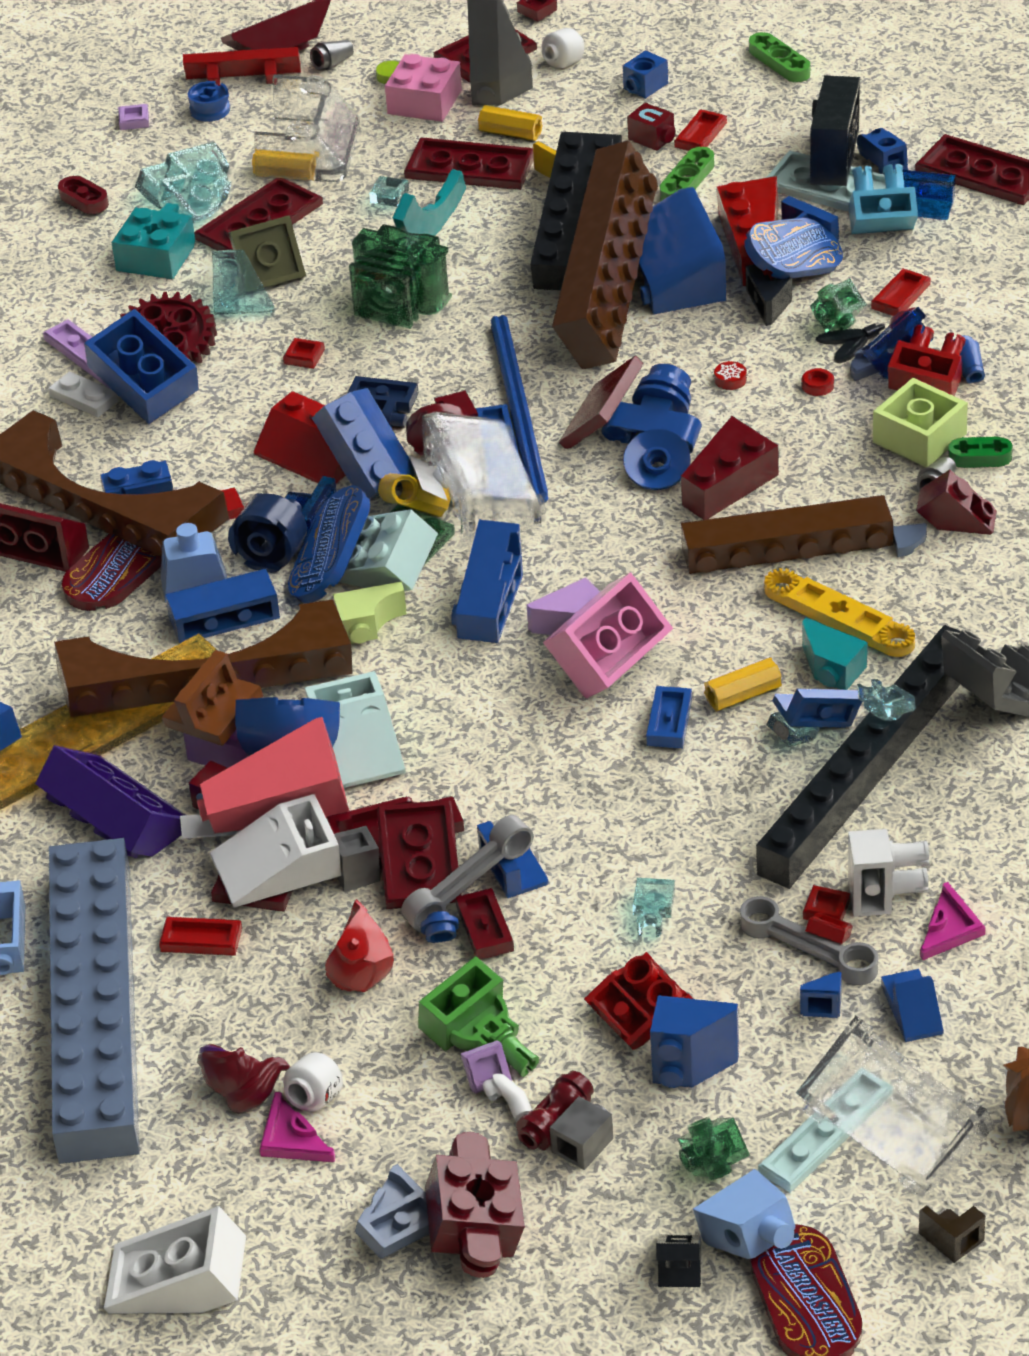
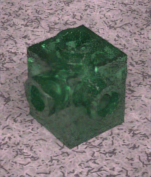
M851 278L836 285L830 283L817 292L819 297L810 305V308L825 332H829L836 328L842 331L857 322L855 317L867 304Z
M710 1117L700 1119L687 1126L689 1133L677 1138L681 1147L679 1157L688 1172H692L694 1176H706L710 1180H716L733 1171L732 1164L750 1156L734 1117L717 1118L711 1121Z

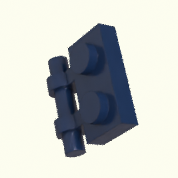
M355 376L348 393L368 388L390 427H405L407 415L397 412H411L419 394L418 383Z

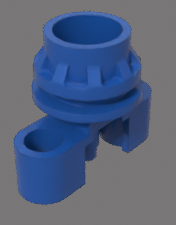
M656 364L652 366L649 374L639 381L632 396L633 404L620 402L608 423L602 427L601 432L603 436L610 441L618 440L621 443L629 444L636 433H642L651 429H665L678 434L688 445L691 454L702 428V423L695 416L688 414L692 397L689 391L691 385L689 375L679 367L670 364Z

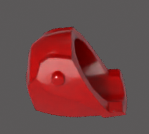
M357 899L353 903L350 917L336 947L325 962L326 976L337 988L349 992L353 990L366 992L380 983L390 973L394 963V956L387 937L367 913L368 910Z

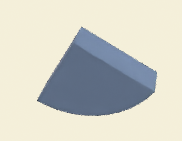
M863 347L855 353V357L851 362V376L854 381L881 372L883 371V363L867 347Z
M927 523L893 526V541L897 557L912 554L915 548L926 541Z

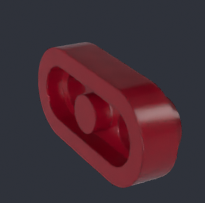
M69 176L63 178L58 183L60 199L83 213H100L109 206L107 191L84 177Z

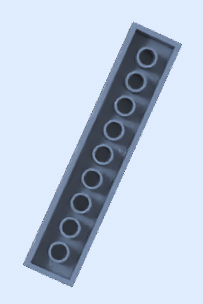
M124 838L49 846L52 1135L58 1162L63 1164L140 1154L131 891L130 867Z

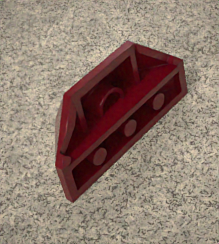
M313 0L223 36L221 41L223 44L238 51L298 47L300 51L310 46L309 40L318 37L331 0Z

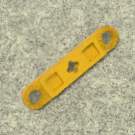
M779 568V571L774 569L773 573L770 571L765 576L764 591L766 596L826 626L868 642V646L892 657L906 656L915 648L913 628L910 629L909 625L904 626L903 623L899 624L893 621L892 617L808 577L804 579L795 574L793 570L789 572L787 568L785 571H783V568ZM785 583L788 584L789 587L785 586L784 589V587L781 586V589H779V586L776 587V584ZM893 638H901V639H904L905 642H904V641H901V644H900V643L897 641V644H895V641H893V642L891 643V640H890V639H893Z

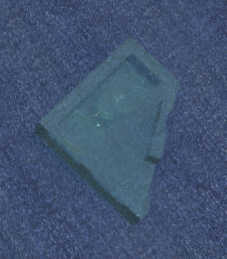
M244 250L212 251L215 315L275 312V306Z

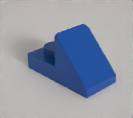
M914 969L881 977L882 989L905 1042L944 1033L934 982L931 976L922 977L920 970Z

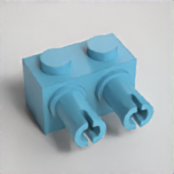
M892 164L883 167L886 189L873 188L872 167L865 166L863 173L862 166L855 167L852 170L855 191L852 192L848 204L851 234L914 229L918 218L915 187H904L903 166L901 164H895L894 170Z

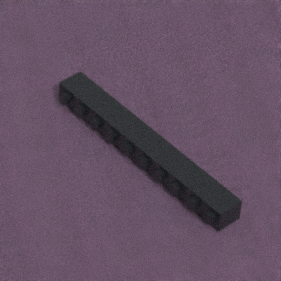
M946 625L938 631L756 844L758 876L790 889L960 686L957 681L944 673L941 636L945 630L957 633L961 631Z

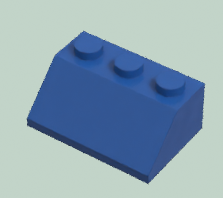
M368 388L349 392L323 406L312 417L351 485L358 486L366 493L370 500L379 496V483L385 475L394 473L411 475L412 477L416 476L411 460Z

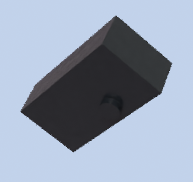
M824 75L818 100L813 99L810 184L847 186L859 135L860 77Z

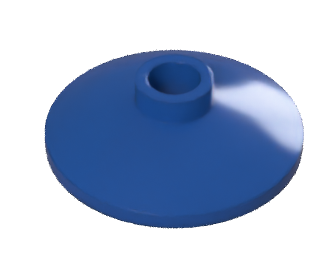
M651 429L638 434L629 442L624 452L623 462L628 477L635 484L649 490H663L681 481V475L691 463V456L688 445L678 434L665 429ZM655 462L664 464L661 467H652Z

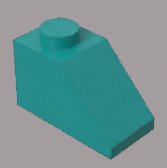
M805 618L802 621V647L814 679L827 687L848 690L867 668L868 642L809 618Z

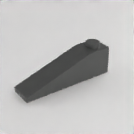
M467 0L472 105H502L533 88L532 62L529 55L524 51L518 31L516 32L504 0Z

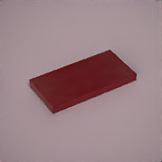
M944 134L915 164V172L1023 206L1029 201V160Z
M421 137L404 170V176L406 179L445 182L450 171L455 169L462 171L466 185L521 190L534 161L533 148Z
M278 176L195 231V240L236 260L228 232L290 215L293 225L323 205V197Z

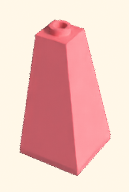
M323 717L308 722L200 784L203 798L197 800L202 821L209 820L214 833L242 830L278 804L315 794L325 817L350 811L335 753Z

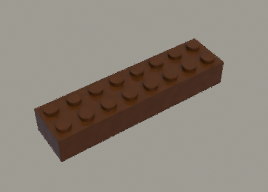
M629 140L596 149L552 328L581 369H589L613 363L617 360L619 347L622 344L624 326L627 322L629 304L632 300V291L638 275L639 261L643 254L642 248L645 235L648 232L650 213L653 211L655 192L658 189L655 175L649 172L643 163L641 154L634 149Z

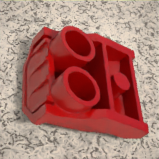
M645 952L641 956L631 958L625 967L611 972L584 1000L632 1050H635L650 1040V1029L658 995L694 998L682 990L656 961Z

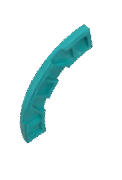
M455 169L450 171L442 188L436 195L434 205L429 203L421 208L416 201L415 195L407 193L402 195L392 217L401 235H405L408 239L415 241H426L434 237L442 229L457 208L466 190L462 171Z

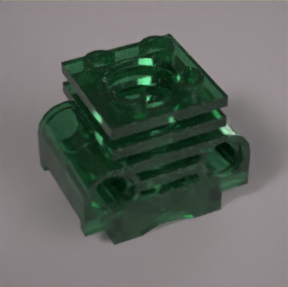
M382 224L378 231L363 228L352 241L354 263L351 262L349 265L355 316L411 329L413 321L419 319V314H436L452 298V293H449L446 264L448 247L440 245L438 236L425 233H409L394 226Z

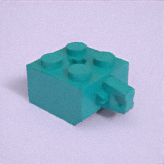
M167 203L160 211L135 207L111 242L116 271L174 279L194 248L195 234L192 215L179 214V204Z

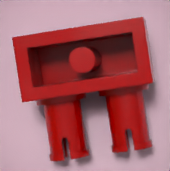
M916 325L909 343L898 340L888 365V388L898 391L908 381L915 378L955 396L962 378V356H960V353L965 345V338L957 334L955 341H953L954 333L950 332L945 336L941 351L928 348L934 336V331L932 328L925 326L924 332L921 333L923 325Z

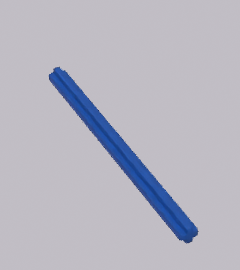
M504 315L499 317L493 316L490 320L492 334L530 500L533 504L546 503L549 499L548 489L508 319Z

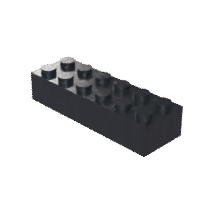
M561 131L530 263L533 289L561 291L596 149L622 142V135Z

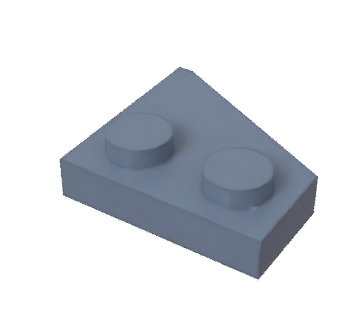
M398 1164L390 1169L387 1180L382 1188L379 1187L372 1197L371 1205L365 1208L357 1221L355 1233L380 1259L429 1235L426 1194Z

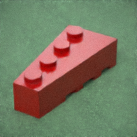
M777 176L745 182H731L727 185L716 186L718 215L743 286H746L745 266L754 264L745 249L744 241L747 239V232L756 223L778 220ZM768 269L762 270L764 275L769 276L770 281L775 279V277L771 276L773 272Z

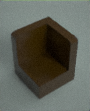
M926 1205L919 1210L918 1233L955 1263L984 1241L986 1216L974 1206L958 1216L951 1209H946L938 1215Z

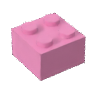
M404 54L385 85L387 114L443 122L462 91L460 62L451 61L446 58H429L417 54Z

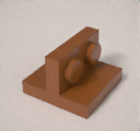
M215 650L207 661L201 665L187 685L181 689L174 699V703L162 716V720L167 728L223 746L236 730V700L262 698L264 695L259 685L237 679L228 654Z

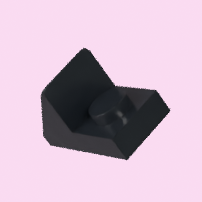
M755 264L745 266L746 291L765 325H772L792 301V278L788 277L770 281L769 276L764 275L762 270Z
M659 1234L656 1243L658 1287L701 1286V1235Z

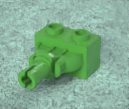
M476 956L419 1001L418 1028L445 1052L452 1046L469 1051L498 1040L502 1044L507 1063L520 1076L524 1077L529 1073L526 1067L532 1071L538 1065L539 1057L516 1038L519 1025L509 1018L508 1008L503 999V979Z

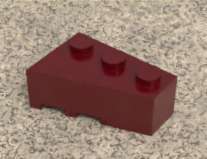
M731 416L681 475L682 506L701 519L707 520L779 475L778 445Z

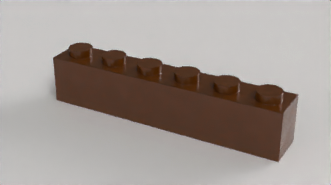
M879 495L681 523L682 551L689 574L729 568H743L765 563H778L786 560L813 558L815 556L836 553L844 554L872 548L879 549L893 546V519L885 496Z

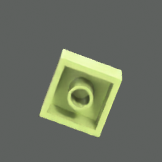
M912 378L873 411V443L924 467H928L948 450L949 443L952 440L962 438L967 434L968 402Z

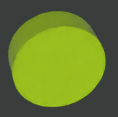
M384 61L377 65L376 77L378 82L386 84L398 66L399 61Z

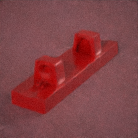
M298 47L183 54L186 80L207 78L208 81H216L218 86H220L221 77L265 75L266 84L278 83V74L301 73Z

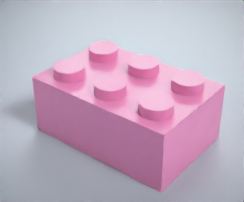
M630 572L608 584L543 643L585 698H589L609 688L671 632L673 628Z

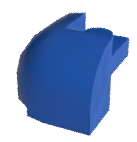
M277 697L236 700L235 724L237 738L248 756L319 717H323L332 747L337 740L340 723V702L312 698L278 700Z

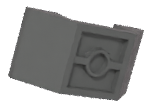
M962 629L960 633L945 630L941 636L944 673L994 710L1029 717V646L1021 644L1020 647L1005 644L999 653L994 649L987 648L986 650L980 646L981 639L967 630Z

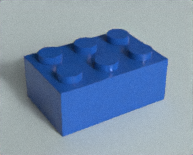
M133 309L84 343L87 367L148 424L199 390L197 366L136 309Z

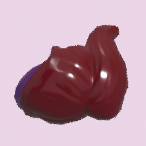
M211 1043L199 1049L197 1063L201 1067L203 1078L207 1085L217 1094L224 1096L230 1110L237 1114L246 1113L260 1106L271 1095L280 1073L290 1068L286 1060L281 1057H270L259 1061L247 1055L242 1047L236 1051L229 1052L221 1046Z

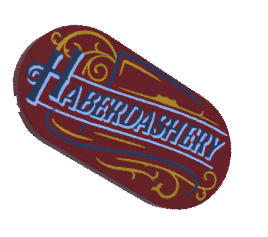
M112 533L108 534L66 571L62 579V589L65 598L73 607L85 611H96V607L105 606V609L114 607L125 600L161 567L162 557L137 545L130 544L128 541Z
M795 1224L794 1238L789 1246L780 1249L773 1245L757 1257L751 1259L752 1276L777 1341L783 1352L788 1356H851L854 1353V1349L860 1344L863 1322L834 1247L829 1239L818 1230L809 1226Z

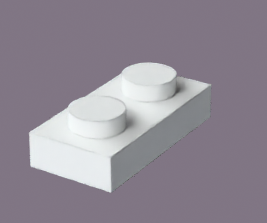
M70 371L48 388L50 397L96 417H100L119 401V396L112 389Z

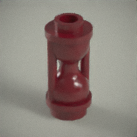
M574 1070L568 1074H561L556 1079L550 1093L537 1107L523 1115L516 1122L518 1138L522 1144L532 1150L537 1148L542 1151L547 1150L551 1146L550 1126L579 1096L591 1102L594 1088L589 1079L582 1073Z

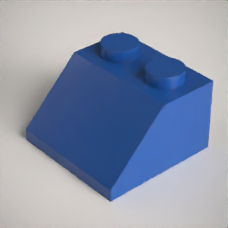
M658 995L650 1029L652 1082L669 1088H677L679 1086L692 1088L737 1063L739 1059L738 1004Z

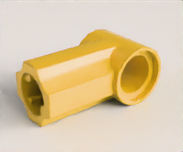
M387 474L381 479L378 487L379 495L385 502L398 504L436 517L443 516L444 512L448 510L451 500L449 489L443 488L447 500L422 490L419 480L411 475ZM400 481L402 483L403 490L401 495L398 497L395 492V487L397 483Z

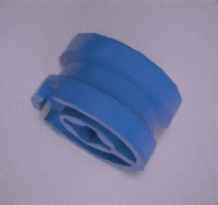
M205 81L193 85L189 89L187 94L190 103L189 109L194 119L211 122L220 120L229 114L231 109L228 100L229 92L227 86L223 83L218 86L216 81Z

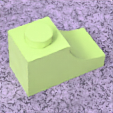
M402 581L333 594L334 603L351 644H360L378 639L377 632L385 623L396 617L407 615Z

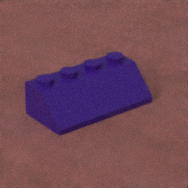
M53 746L35 784L47 792L46 799L54 804L71 809L69 813L71 817L80 822L92 824L95 827L93 830L95 834L106 840L124 838L127 856L138 858L139 854L153 857L182 836L180 816H185V814L101 755Z

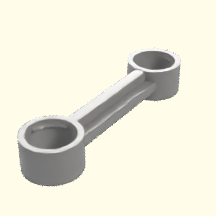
M516 815L503 817L493 826L489 835L490 841L432 890L421 888L411 893L402 905V916L417 932L422 933L420 924L423 920L427 919L430 913L446 911V905L504 857L506 859H515L522 856L532 845L534 839L532 830Z
M752 897L741 905V929L746 935L759 939L773 936L838 967L839 972H842V979L852 985H866L877 977L878 953L871 945L855 942L843 946L837 942L806 932L805 927L779 916L777 903L768 897ZM757 913L771 916L766 921H753L748 917ZM860 959L869 962L870 965L865 968H853L846 963L851 960Z

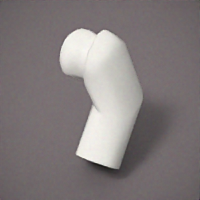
M493 1074L492 1079L484 1081L482 1087L489 1100L495 1101L503 1096L509 1105L515 1122L532 1110L525 1092L504 1074Z

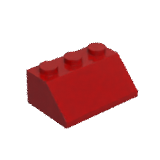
M291 391L271 408L255 446L254 455L329 489L346 476L312 419L325 405Z

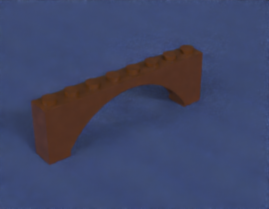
M32 410L0 434V484L37 502L48 505L59 512L79 519L83 523L97 527L108 534L112 533L128 541L130 544L137 545L157 556L162 557L163 541L166 538L177 537L176 529L181 524L192 523L197 527L198 533L206 531L212 533L229 519L224 492L200 481L194 486L151 494L106 493L75 483L63 475L54 465L56 452L62 447L57 421L37 411Z
M333 599L299 604V612L282 629L255 645L228 654L237 679L259 685L261 688L353 674L351 642ZM90 636L54 642L57 672L70 718L174 702L181 689L187 685L201 665L208 659L155 660L135 657L98 645L90 640Z

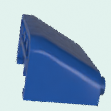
M694 187L679 189L653 206L648 222V232L645 235L642 248L643 254L639 261V268L644 277V286H640L641 300L643 305H649L653 315L726 301V262L722 243Z

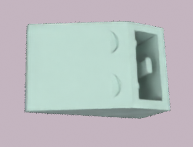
M412 509L368 516L346 571L339 582L368 588L402 581L404 591L413 590L438 533Z
M375 671L305 687L306 698L340 702L339 730L333 750L344 788L406 773L386 699Z

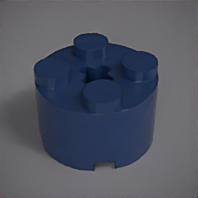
M255 494L229 528L228 542L235 556L239 553L246 560L244 565L250 569H266L270 573L279 571L291 561L307 536V524L302 514V506L294 499H286L279 495Z

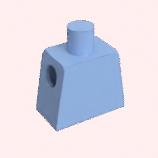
M184 523L177 527V537L166 538L163 541L161 583L165 602V594L227 579L225 566L212 533L208 531L198 533L197 527L194 524Z
M755 1169L693 1208L702 1240L708 1246L746 1259L757 1257L773 1245L780 1249L786 1248L794 1238L796 1226L785 1194Z

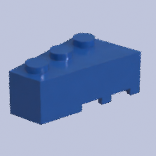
M479 519L465 577L461 585L458 604H454L451 614V623L456 625L458 639L499 643L523 577L520 524Z

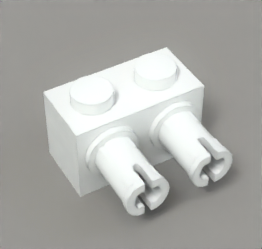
M887 829L848 832V887L853 917L892 914V898H894V895L928 893L927 868L895 870V868L905 866H929V847L927 841L893 844V841L889 840Z

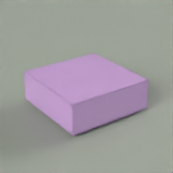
M148 104L118 107L120 130L149 127Z
M498 1040L461 1053L470 1088L475 1094L484 1091L482 1087L484 1081L492 1079L493 1074H504L512 1080L502 1044Z

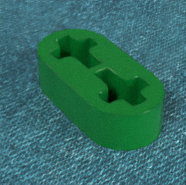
M962 437L954 439L949 443L948 457L954 460L956 467H1001L1012 461L1013 445L1010 440L1004 437Z

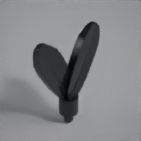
M874 323L862 329L829 331L818 335L815 340L823 344H843L835 353V361L843 363L855 357V353L863 348L869 339L880 334L879 331L885 329V325H876Z

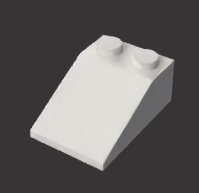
M220 1206L115 1244L104 1310L108 1314L204 1313L237 1301L246 1235Z

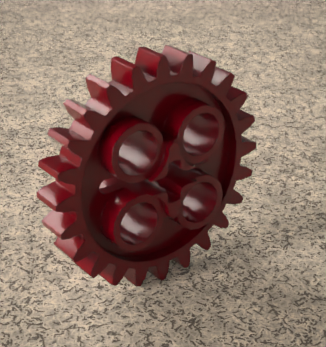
M163 292L162 298L159 299L154 294H151V301L149 302L140 298V306L138 308L132 305L128 306L129 312L136 309L190 361L202 363L201 354H211L209 346H215L216 344L214 339L217 336L214 315L210 313L209 306H203L201 299L193 302L191 294L181 299L180 292H176L172 298H169L167 292ZM121 313V314H120V318L123 317V316L126 315V314H125V313Z

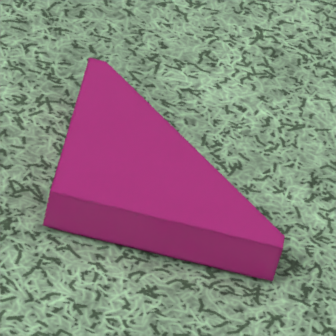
M949 882L943 884L938 904L933 911L924 944L920 949L922 960L985 935L986 927Z
M275 1092L260 1145V1155L262 1157L335 1162L334 1149L328 1147L320 1139L312 1125L299 1111H295L284 1100L281 1092Z

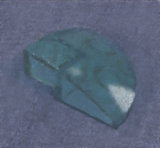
M215 141L168 153L165 163L142 168L135 188L160 210L167 203L179 204V214L192 215L193 224L213 216L219 211L224 201L227 200L231 189V181H228L227 176L229 164Z

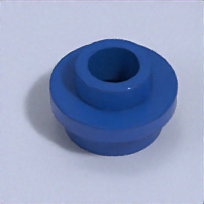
M437 911L430 913L427 919L421 922L420 928L428 942L451 941L457 936L456 930L459 928V922L457 917L450 915L448 912Z

